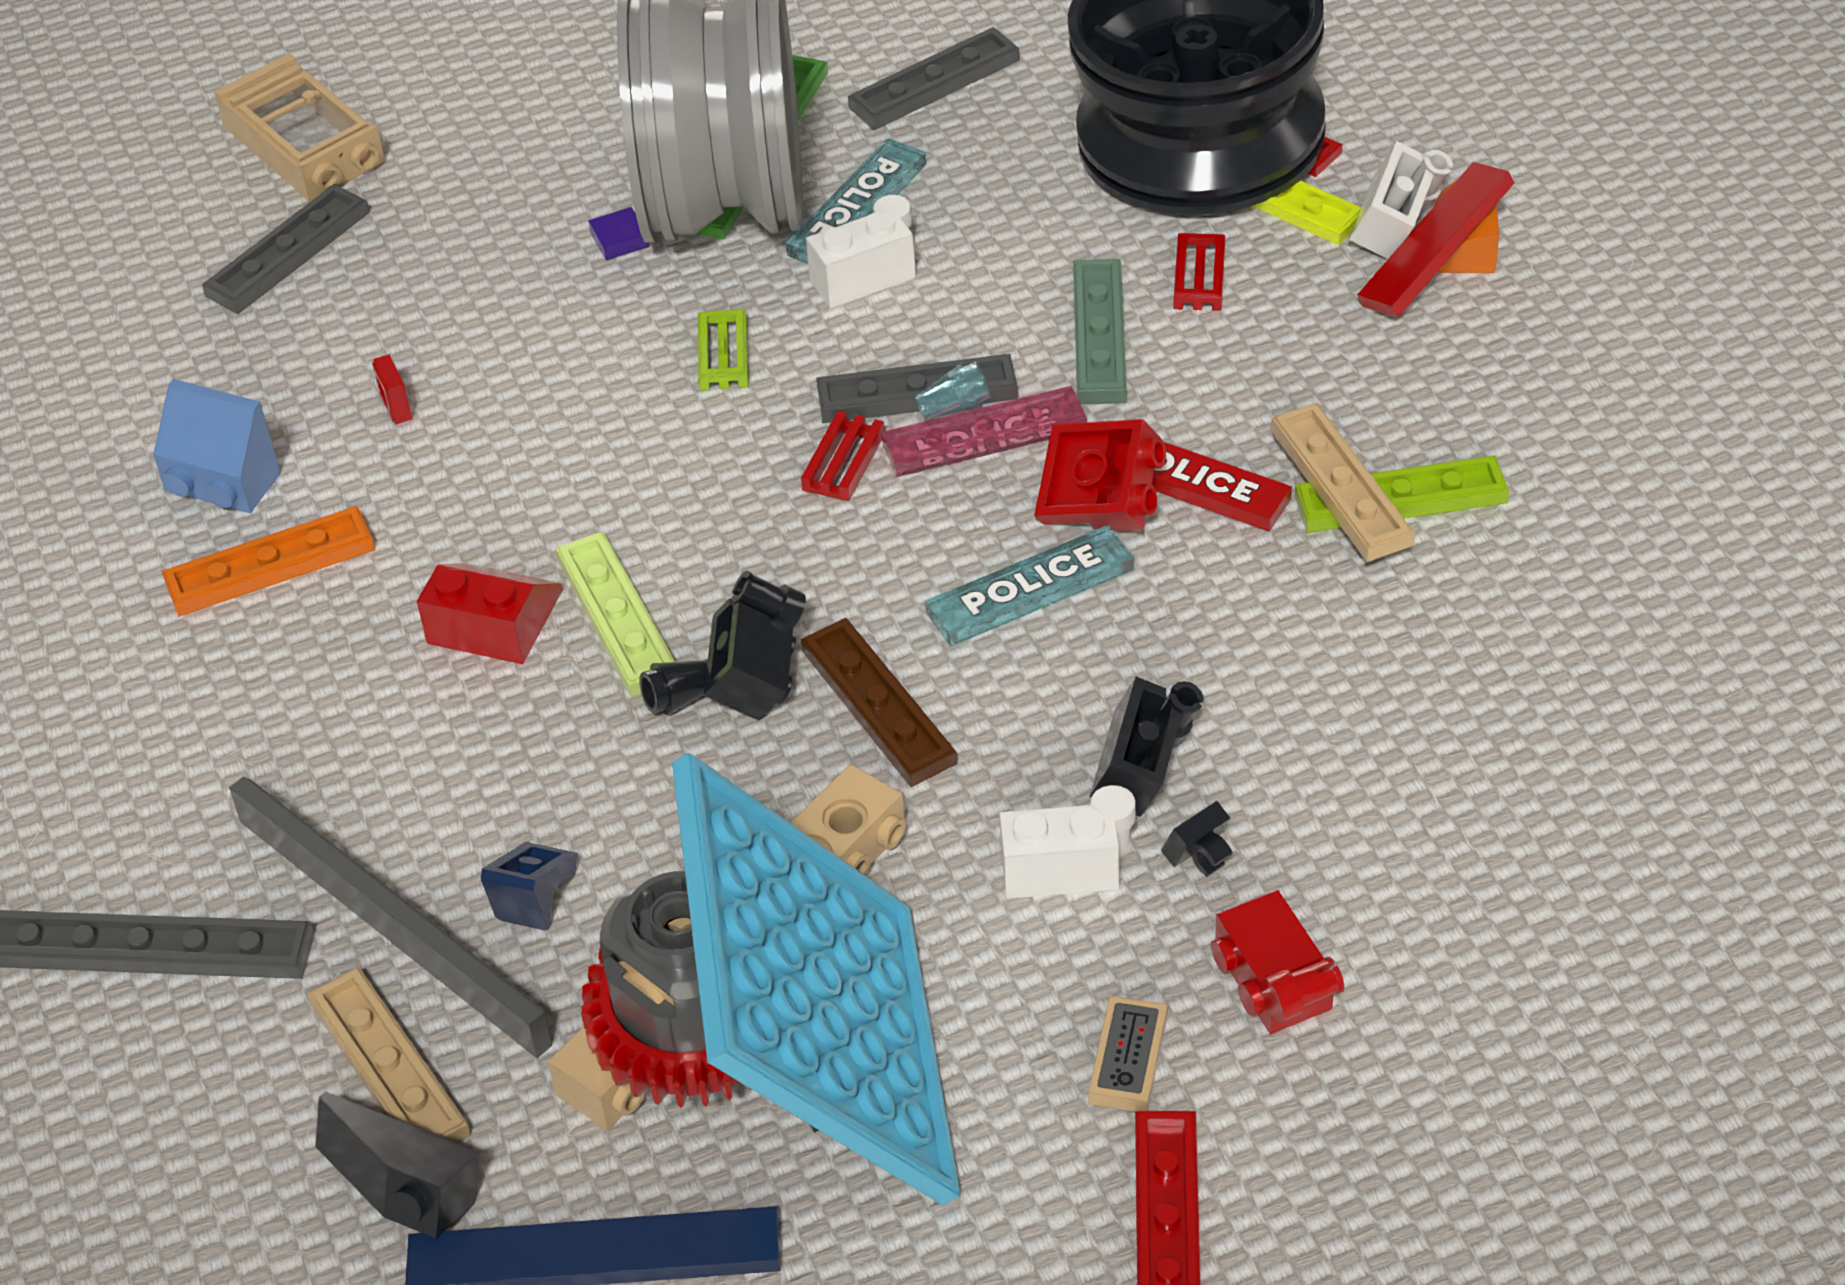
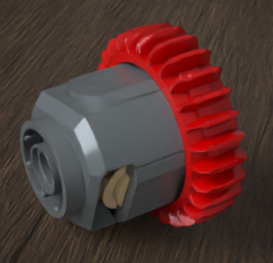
M685 871L663 873L642 883L632 894L617 898L606 913L600 930V948L598 953L600 964L588 966L587 976L589 983L582 986L583 1005L581 1006V1016L584 1029L586 1030L588 1046L591 1052L596 1054L601 1070L611 1071V1076L616 1086H622L629 1082L630 1089L635 1098L641 1096L650 1088L653 1100L657 1105L663 1101L667 1094L675 1095L677 1105L680 1108L684 1106L687 1096L698 1095L702 1104L706 1107L709 1103L710 1093L722 1091L726 1099L730 1101L732 1099V1086L740 1082L707 1062Z

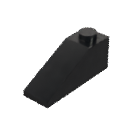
M325 1091L319 1096L315 1147L384 1218L436 1239L475 1204L480 1152Z

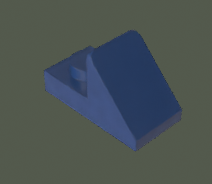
M524 842L482 868L481 882L495 917L504 922L547 930L550 926L554 888L575 875L578 853Z

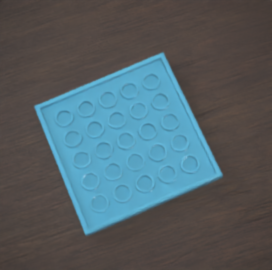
M687 753L672 762L707 1062L939 1204L945 1205L960 1197V1188L910 907L694 755Z

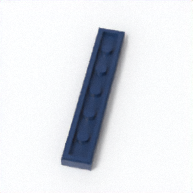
M777 1206L444 1231L436 1239L423 1233L408 1234L405 1285H604L780 1271Z

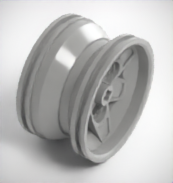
M618 0L617 51L623 132L632 198L639 230L644 242H657L659 232L663 233L666 241H676L679 239V235L696 234L725 213L726 208L743 207L770 233L781 232L782 222H789L791 231H802L803 189L800 136L786 0H728L723 6L710 7L703 0Z

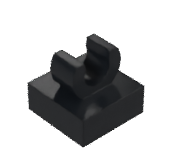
M1215 801L1175 827L1161 848V851L1173 867H1176L1192 856L1199 871L1208 877L1225 865L1223 860L1233 853L1228 843L1220 836L1231 818L1220 803Z

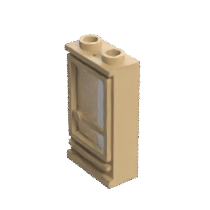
M291 53L214 91L223 126L309 202L333 184L341 186L385 162L378 126L374 123L370 125L297 64L296 58Z

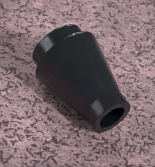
M708 659L653 663L650 666V670L641 672L639 677L640 690L648 710L651 713L662 711L665 715H669L703 696Z

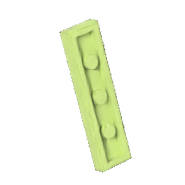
M601 531L556 547L557 560L631 698L640 695L639 677L641 672L650 670V666L653 663L675 662L607 537Z

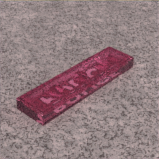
M1067 386L883 431L882 444L896 477H902L1047 441L1050 439L1052 424L1087 422V416L1072 386Z

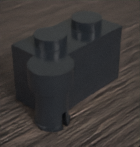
M744 571L734 585L732 591L734 595L712 616L704 696L759 721L775 704H782L790 693L793 683L792 676L789 675L790 658L796 646L793 628L804 611L806 595L786 584L778 587L753 575L750 571Z
M1136 676L1114 710L1089 797H1092L1102 787L1110 785L1121 786L1133 794L1135 799V815L1141 817L1163 785L1172 749L1182 744L1193 727V716L1201 709L1202 705L1200 703L1204 701L1202 691L1191 682L1181 681L1172 686L1171 692L1166 697L1167 688Z

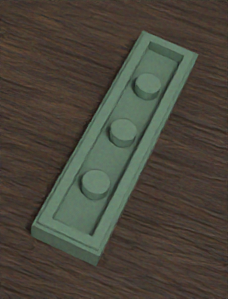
M1121 259L1073 260L1077 404L1127 403Z

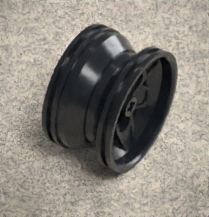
M1072 0L1068 11L1070 53L1078 76L1087 89L1081 98L1076 115L1078 151L1081 162L1089 176L1109 194L1134 206L1162 213L1204 215L1230 212L1262 203L1283 193L1307 175L1318 161L1325 144L1326 112L1322 90L1311 74L1316 67L1324 39L1323 0Z

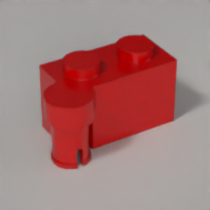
M1279 890L1216 914L1215 940L1211 941V951L1214 960L1223 973H1231L1238 984L1239 996L1245 1010L1252 1017L1258 1015L1269 1034L1283 1030L1333 1008V995L1335 993H1342L1345 989L1341 971L1338 965L1332 969L1329 968L1334 966L1335 961L1329 956L1325 958L1322 956Z

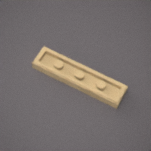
M1317 402L1272 417L1271 431L1367 562L1414 546V531Z
M359 966L307 994L312 1008L384 1115L455 1143L471 1136L467 1122Z

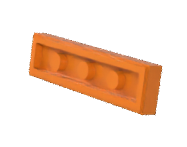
M354 506L162 570L161 572L177 615L180 617L375 551V547L358 506Z

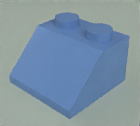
M173 379L167 388L153 454L164 490L178 496H188L214 503L222 508H232L251 514L281 474L261 402Z

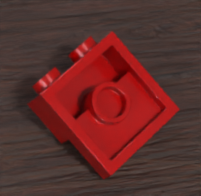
M1144 419L1052 424L1034 516L1043 525L1089 523L1097 532L1143 530L1146 515H1153L1157 508V493L1152 485L1154 470L1162 468L1165 464L1166 448L1163 440Z

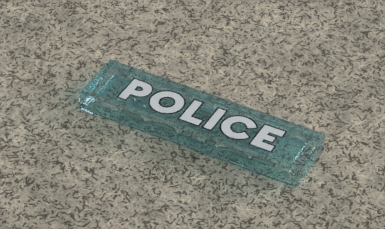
M887 138L802 226V231H797L786 242L787 256L808 264L806 237L871 215L874 203L883 196L898 195L927 165L926 152Z
M1107 525L925 600L926 614L951 647L1134 570V556L1111 527Z

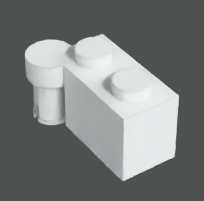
M1396 141L1372 179L1349 240L1388 259L1408 237L1416 224L1420 211L1430 209L1439 196L1440 185L1452 171L1450 169L1453 168L1450 157L1442 151L1431 150L1426 153L1422 161V153Z
M899 195L883 196L874 203L871 215L806 237L810 282L830 309L916 278L913 234L908 229L912 222L911 204L905 197Z
M1113 785L1102 787L1093 794L1090 805L999 812L1006 899L1119 890V858L1126 856L1131 850L1130 828L1135 822V799L1128 789Z

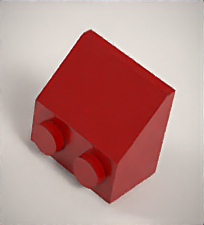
M468 563L437 564L417 599L426 642L430 645L524 664L563 588L562 583Z

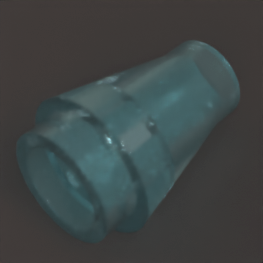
M975 361L966 366L961 362L924 391L915 394L914 397L923 418L928 422L937 417L982 408V402L992 398V394L978 363Z

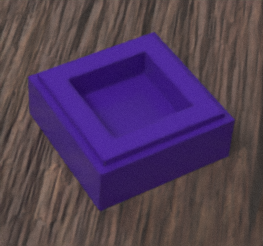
M632 207L588 220L590 234L605 260L649 247V243L644 242L641 236L636 213Z

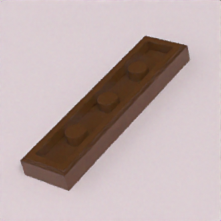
M847 618L841 619L800 639L804 655L910 787L957 765L956 750Z

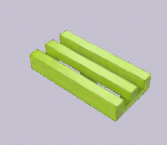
M746 309L698 312V380L700 391L710 390V383L719 382V389H729V381H738L739 388L749 387ZM728 322H736L737 367H729ZM709 323H718V368L709 369Z

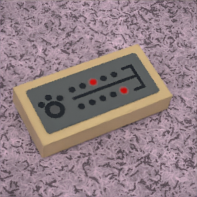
M1109 996L1088 1091L1089 1105L1134 1112L1148 1111L1168 1017V1004Z

